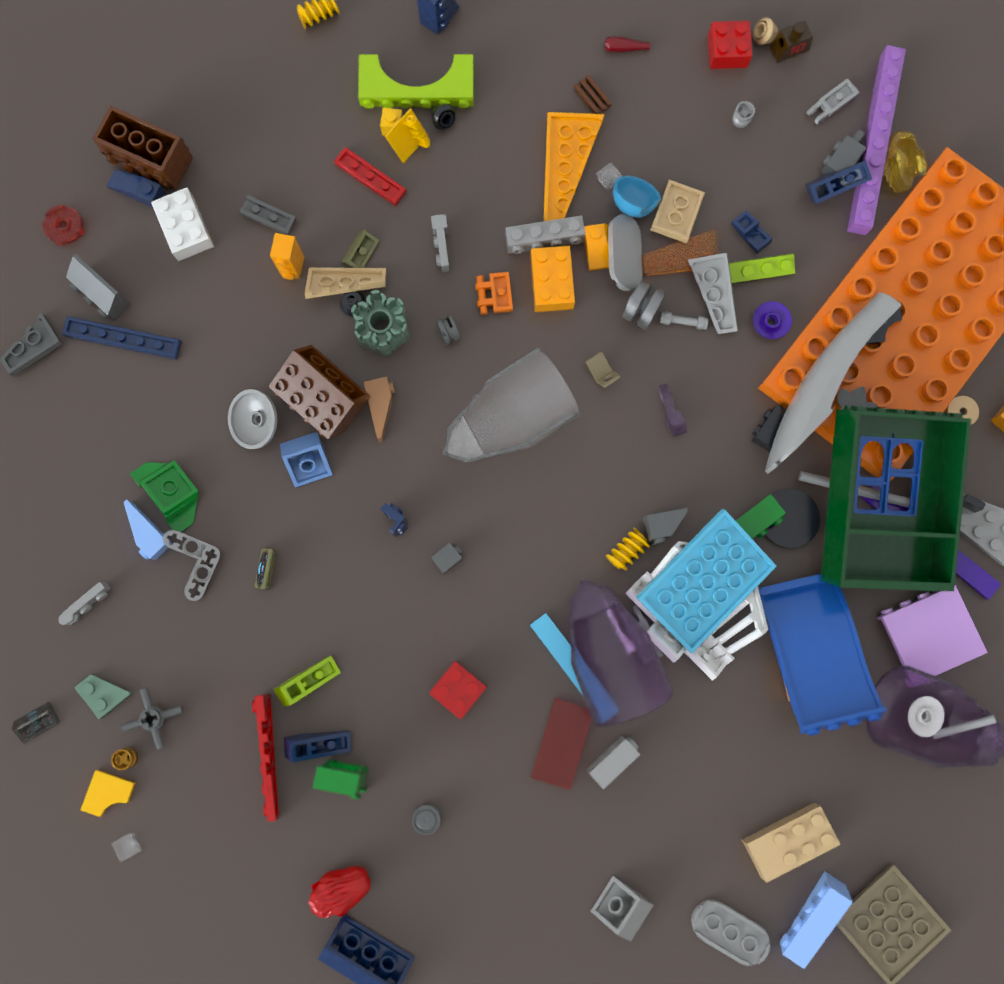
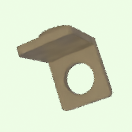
M598 352L585 362L596 383L603 387H607L620 378L618 373L612 371L602 352Z

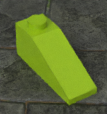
M330 655L289 678L273 690L282 706H290L341 672Z

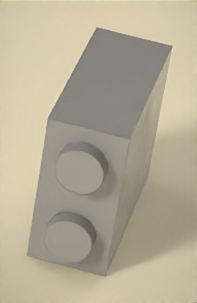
M621 736L586 770L605 789L640 755L637 751L639 747L631 738Z

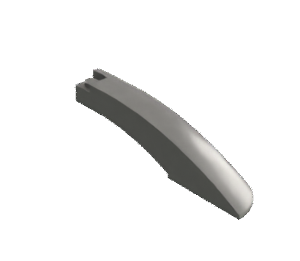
M877 293L842 328L816 359L796 390L780 423L765 469L767 474L773 471L779 463L797 449L833 412L831 405L852 362L871 336L901 306L894 298L885 293Z

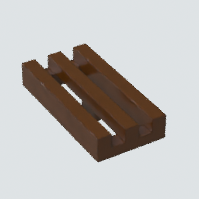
M587 75L585 79L580 80V83L574 85V90L594 114H601L611 107V101L590 75ZM581 87H584V89L588 92L590 97L596 102L600 109H597V107L593 104V102L589 99V97L585 94Z

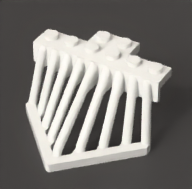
M678 541L651 574L647 571L625 594L654 622L644 634L673 663L685 653L713 681L724 667L734 660L731 654L765 634L768 626L757 586L692 654L688 652L636 598L688 544V542ZM750 604L751 613L716 639L712 636L732 617ZM754 622L755 631L726 648L722 646L724 642Z

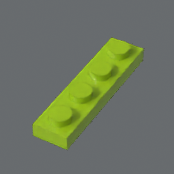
M792 253L729 263L732 283L795 274L794 254Z

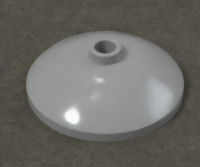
M249 389L240 392L233 399L229 407V430L234 440L240 446L247 449L262 448L271 441L277 428L276 408L270 397L260 390Z

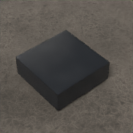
M969 494L963 497V507L974 513L983 510L986 505L985 502Z

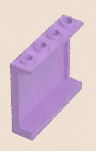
M956 585L954 586V591H935L929 594V591L917 595V600L912 602L910 599L899 603V608L894 610L892 607L881 611L882 615L876 617L877 620L882 621L907 674L904 677L907 685H916L988 653Z

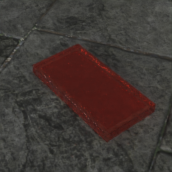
M557 698L554 699L531 778L568 790L571 789L594 710Z

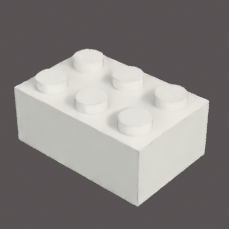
M188 188L151 202L170 250L178 261L214 247L195 199Z

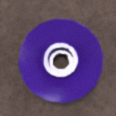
M776 301L766 302L756 309L753 316V325L762 337L779 339L790 330L792 316L788 308ZM768 320H772L774 325H769Z

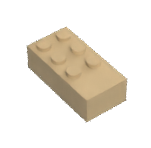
M812 803L742 839L761 879L766 883L841 845L822 807L816 803Z

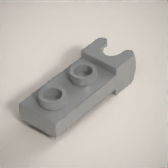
M446 215L431 216L434 246L439 248V254L436 255L437 266H441L442 272H450L445 234H448Z

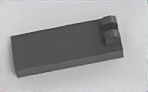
M250 195L246 196V200L239 211L241 215L285 235H289L296 220L295 216Z

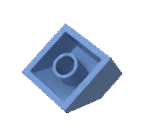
M318 431L280 444L282 459L295 487L333 475Z

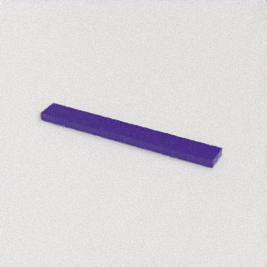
M869 486V488L880 490L879 486ZM861 496V499L875 510L878 509L879 500ZM891 503L887 504L889 511L908 510L907 507ZM958 550L956 576L983 598L989 600L1001 584Z

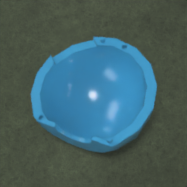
M622 176L615 181L613 188L614 202L621 212L630 217L641 218L647 216L656 208L661 200V196L656 188L643 179L633 176Z

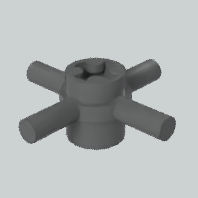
M142 689L140 693L145 709L141 712L139 719L121 724L122 732L142 727L147 731H151L156 750L165 747L160 728L165 724L167 718L183 713V707L179 705L163 710L153 706L149 689ZM149 714L151 716H157V719L153 720L152 722L153 725L151 724Z

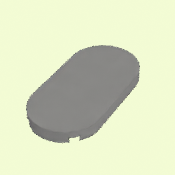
M620 214L611 220L608 226L609 272L619 289L630 291L638 287L643 275L641 231L637 222L627 214Z
M715 899L704 900L693 910L691 917L692 928L696 935L705 943L745 966L760 964L767 958L770 952L769 937L764 928L756 922Z

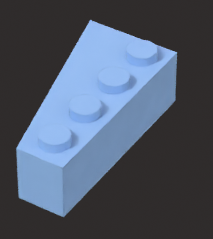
M824 871L788 933L784 934L780 941L782 954L803 969H805L852 904V899L844 883Z

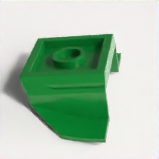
M175 460L168 463L146 462L130 473L140 488H144L164 514L166 522L172 530L183 532L193 524L198 490Z

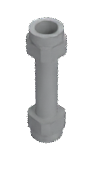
M666 311L661 312L660 323L664 325H670V323L696 326V329L706 330L708 318L698 316V318L672 315V312Z

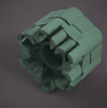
M379 290L371 291L372 297L368 295L366 298V303L359 302L358 308L354 304L351 309L356 323L354 333L362 348L369 349L382 356H388L409 339L407 315L400 298L397 301L395 297L386 299L383 293L380 294ZM379 320L389 322L388 327L384 330L374 329V325Z

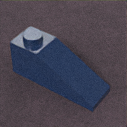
M862 161L822 176L805 185L811 202L818 204L872 180V176L867 162Z
M116 169L106 185L108 188L152 208V201L167 195L160 184L142 176Z
M350 731L306 733L284 737L285 758L294 763L352 752Z

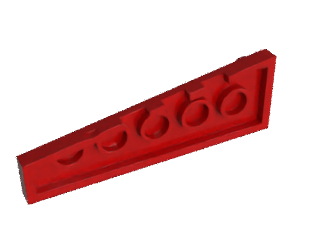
M271 694L255 696V700H252V711L256 713L259 752L261 756L260 770L263 775L262 794L265 795L263 813L264 816H267V822L279 819Z

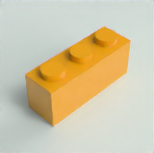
M275 233L270 253L271 259L283 278L289 280L294 278L300 279L305 257L296 238Z

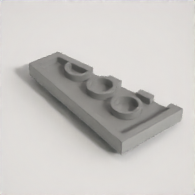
M728 253L689 259L688 262L700 287L717 333L723 334L738 331Z

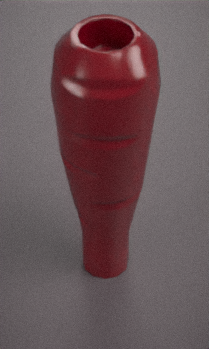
M610 36L605 39V49L609 52L650 50L651 45L650 42H641L617 36Z

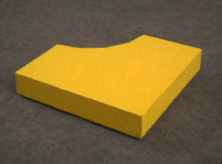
M98 769L95 770L81 811L101 817L112 804L118 802L129 803L136 782Z

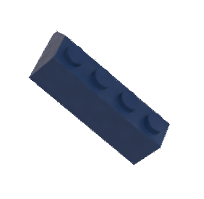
M347 915L342 916L318 957L319 961L357 984H402L415 959L409 953Z

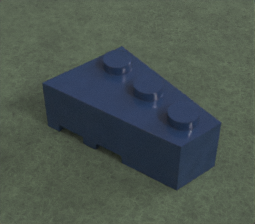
M417 0L420 23L437 35L447 28L449 20L460 8L455 0Z

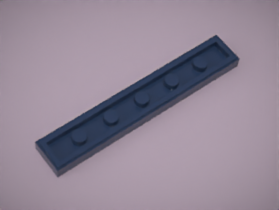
M69 316L66 317L62 335L65 337L175 360L178 359L182 343L180 339Z

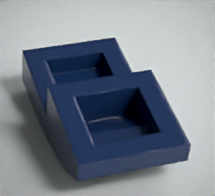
M747 210L732 221L736 231L757 254L772 242V237L759 226V221Z

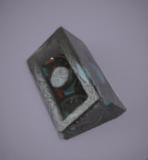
M47 702L15 720L12 725V731L24 744L58 725L60 720L51 703Z

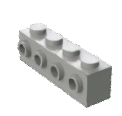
M582 215L506 227L505 238L508 254H519L524 251H531L533 248L560 247L562 245H576L584 242L585 229Z

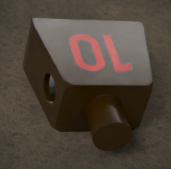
M806 21L797 22L779 31L769 47L776 63L810 50L813 36Z

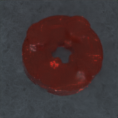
M58 205L49 209L45 214V220L42 221L44 234L58 245L70 244L84 233L83 220L79 213L65 205ZM61 221L67 223L66 227L63 229L59 228V226H61Z

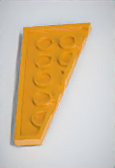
M547 113L544 221L566 217L605 114Z

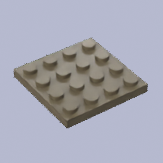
M892 863L852 900V904L836 924L887 984H896L951 931L947 924Z

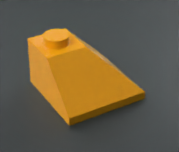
M608 224L584 226V246L589 271L609 268Z

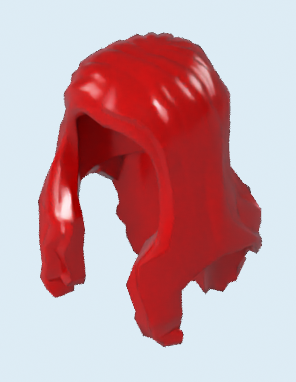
M350 866L325 873L319 881L311 885L312 893L308 902L311 912L319 918H329L332 915L344 916L368 894L371 887L368 872L361 866Z

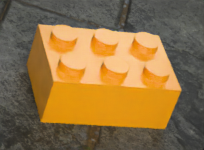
M570 246L531 249L530 258L535 312L574 309L575 298Z

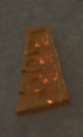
M716 228L690 237L687 243L679 241L643 254V276L693 271L688 262L689 259L719 254Z

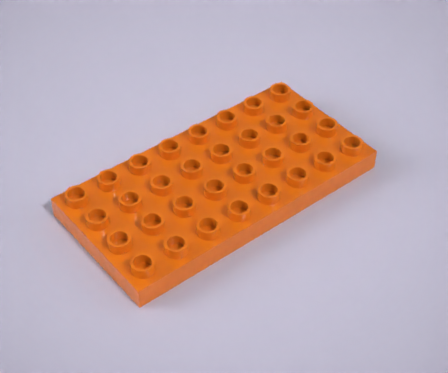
M946 147L758 389L787 410L805 375L832 339L877 293H885L901 304L902 320L889 326L885 334L884 343L863 346L838 388L831 405L833 412L814 431L833 445L836 409L841 410L837 402V396L842 388L851 393L856 388L864 387L866 402L877 404V408L944 412L1004 332V188ZM876 441L868 442L863 447L860 466L876 478L881 477L884 451L880 443ZM900 443L895 447L892 454V468L901 469L914 452L909 444Z

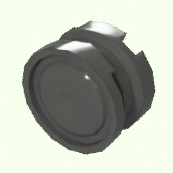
M451 315L445 316L443 320H436L437 327L446 346L451 344V341L455 340L457 342L461 340Z
M424 804L418 807L412 816V826L415 831L422 835H431L436 832L442 821L441 812L436 806L431 804Z

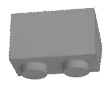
M612 876L591 909V912L618 936L632 941L654 905L624 882Z

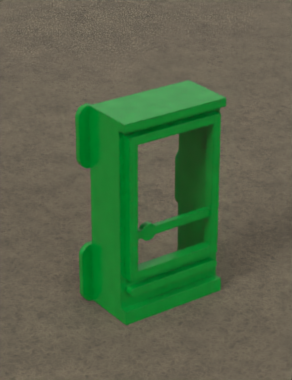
M328 759L321 766H317L313 788L349 795L353 799H360L361 794L358 793H365L368 789L364 787L368 767Z

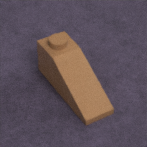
M387 376L364 382L366 393L370 395L368 403L379 442H382L384 439L393 401L392 393H395L393 382H389Z

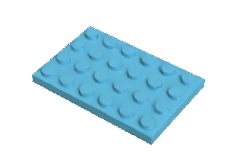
M721 509L636 598L692 654L774 570L776 565L726 510Z

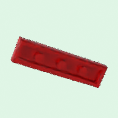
M346 147L334 160L335 165L394 206L399 203L407 192L406 188Z

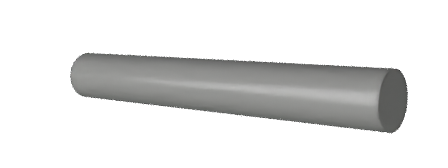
M994 715L946 727L940 729L933 735V738L938 739L997 723Z

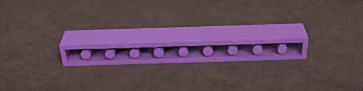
M887 45L879 58L863 143L866 149L860 159V162H867L872 180L855 187L847 232L867 235L874 225L906 49Z

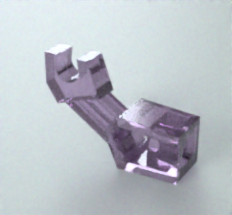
M667 384L660 385V396L667 412L665 414L666 422L673 437L687 433L686 422L680 410L675 411L671 391H668Z

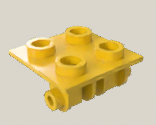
M409 109L385 136L402 163L419 146L424 148L430 146V138L412 109Z

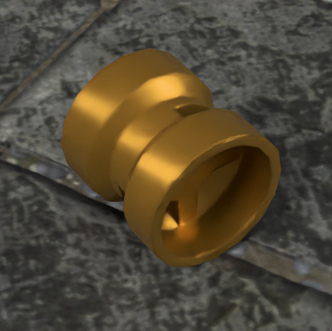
M132 748L120 749L112 755L111 763L115 769L125 770L137 763L138 754Z

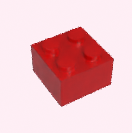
M750 21L711 23L708 32L710 69L748 68L752 58Z
M455 661L429 694L461 720L487 686Z

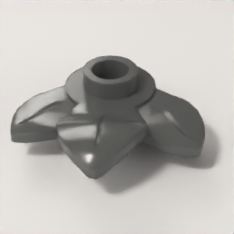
M864 387L856 388L851 393L842 388L838 393L837 402L841 410H844L845 406L877 408V404L866 402Z

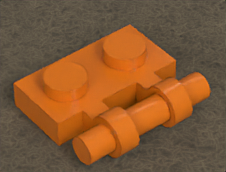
M509 272L489 274L490 281L484 282V276H476L475 290L478 291L479 299L477 307L480 308L481 315L488 314L487 307L493 306L494 313L513 311ZM491 289L492 298L486 299L485 290Z

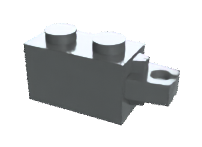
M858 129L853 138L847 135L843 141L839 139L833 148L835 153L833 155L828 154L822 164L825 166L821 173L827 175L854 165L866 149L864 145L859 143L865 132Z

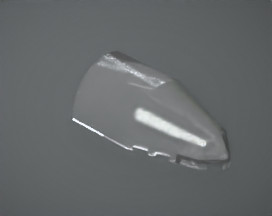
M538 347L486 381L485 387L478 395L475 394L472 398L473 401L468 407L463 409L448 426L446 431L447 439L442 452L451 458L470 463L530 449L580 418L581 411L572 391L554 363Z

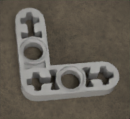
M168 530L163 535V543L171 549L197 559L184 589V594L189 600L197 601L201 599L220 558V551L213 545L179 531ZM175 533L177 539L181 541L182 537H186V539L182 543V548L179 549L180 544L173 542L172 545L169 544L167 536H172ZM189 541L196 542V551L188 552L186 544ZM214 549L213 553L216 555L214 558L211 557L208 562L212 564L211 568L206 564L200 563L201 560L206 562L208 558L205 552ZM204 567L208 570L207 576L202 579L198 578L197 570ZM193 578L199 582H204L203 586L200 584L197 586L199 594H194L191 597L189 589H193L196 585L195 582H192Z

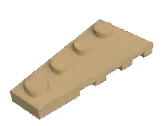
M309 268L305 299L386 287L387 270L386 268Z

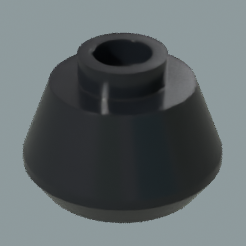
M447 104L436 105L431 112L434 126L439 130L450 128L456 119L455 109Z
M358 291L344 293L340 299V308L344 314L353 316L351 312L353 305L355 304L358 308V303H366V299Z

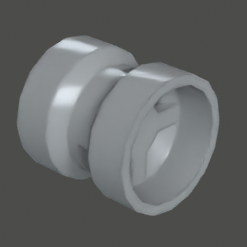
M747 101L739 103L732 116L734 125L739 128L747 127L755 113L754 106Z

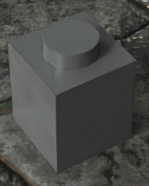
M449 542L434 554L431 559L443 574H446L463 560L460 556L463 552L456 544L452 546Z

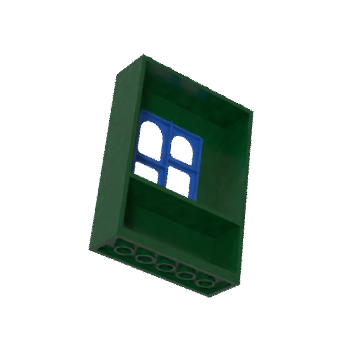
M845 406L844 410L836 409L821 581L840 588L954 591L971 418H963L961 413ZM870 441L880 443L884 451L882 475L879 478L862 477L860 475L862 449ZM900 443L909 444L914 451V462L911 469H896L891 466L893 450ZM891 477H909L912 480L910 503L907 511H889L887 508ZM860 485L880 487L878 509L857 508L858 488Z

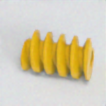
M311 0V5L304 1V8L300 4L297 5L298 16L305 30L306 23L313 27V20H315L319 24L320 16L324 20H327V13L333 17V10L340 14L335 0H318V2Z
M633 528L635 533H628L630 539L624 537L622 539L624 544H617L618 550L613 548L611 550L612 555H606V558L618 570L622 568L627 571L626 563L633 565L631 558L639 559L637 552L639 551L644 554L643 546L650 548L648 540L636 528Z

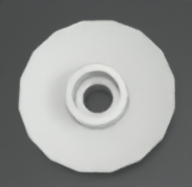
M922 696L911 704L908 711V722L912 731L921 737H930L941 729L944 722V711L937 699L931 696Z

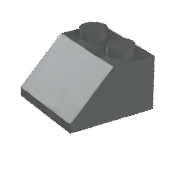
M687 508L646 515L642 519L648 543L652 542V545H659L667 542V538L673 535L687 514Z

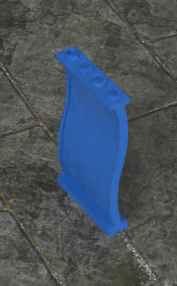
M821 574L758 588L783 681L800 727V734L807 733L808 736L819 734L820 730L828 728V731H833L841 728L840 725L843 724L855 726L860 724L861 720L869 719L871 722L881 719V716L887 709L883 707L871 679L858 634L841 588L821 581Z

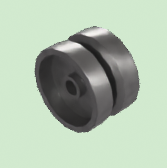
M642 279L636 290L634 289L622 318L631 322L639 312L641 315L637 321V326L647 330L667 292L656 288L649 297L648 294L652 287L651 283Z

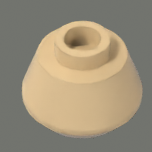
M763 18L758 21L753 30L754 40L759 45L773 42L778 34V28L770 18Z

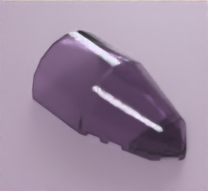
M582 579L574 595L569 600L571 665L593 723L596 726L621 724L663 706L673 696V690L650 635L641 627L634 616L626 610L624 605L607 586Z
M911 666L892 668L875 685L880 701L887 711L879 720L870 722L869 719H866V725L871 739L879 746L939 768L952 766H994L999 762L998 759L1004 756V726L998 720L994 724L934 739L933 735L921 737L910 728L908 711L911 704L922 696H931L942 705L944 722L941 729L991 715L987 710L982 709L974 698H970L963 692L964 689L960 686Z

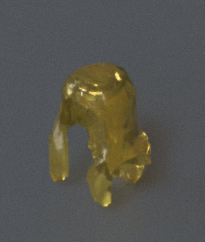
M898 131L889 138L883 173L887 178L886 181L889 182V186L896 193L907 192L908 189L912 188L914 177L917 176L918 172L920 175H927V162L925 152L920 149L915 135L908 131Z

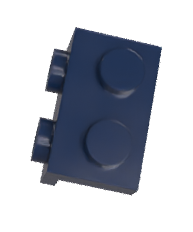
M384 503L380 510L396 522L390 532L395 537L398 534L402 535L408 528L406 525L407 519L396 505L391 503L389 506Z

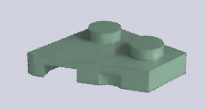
M90 674L74 687L98 719H102L133 694L131 691L118 687L112 682H107L94 674Z

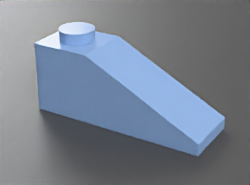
M126 499L124 506L135 543L140 548L139 553L147 560H157L169 548L163 543V532L132 501Z

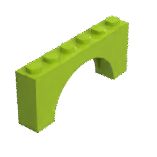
M359 54L358 98L360 106L365 108H392L393 106H402L403 108L421 106L422 108H430L438 104L459 106L460 108L473 106V54H454L452 66L444 77L435 83L420 87L405 86L389 78L380 66L378 54Z

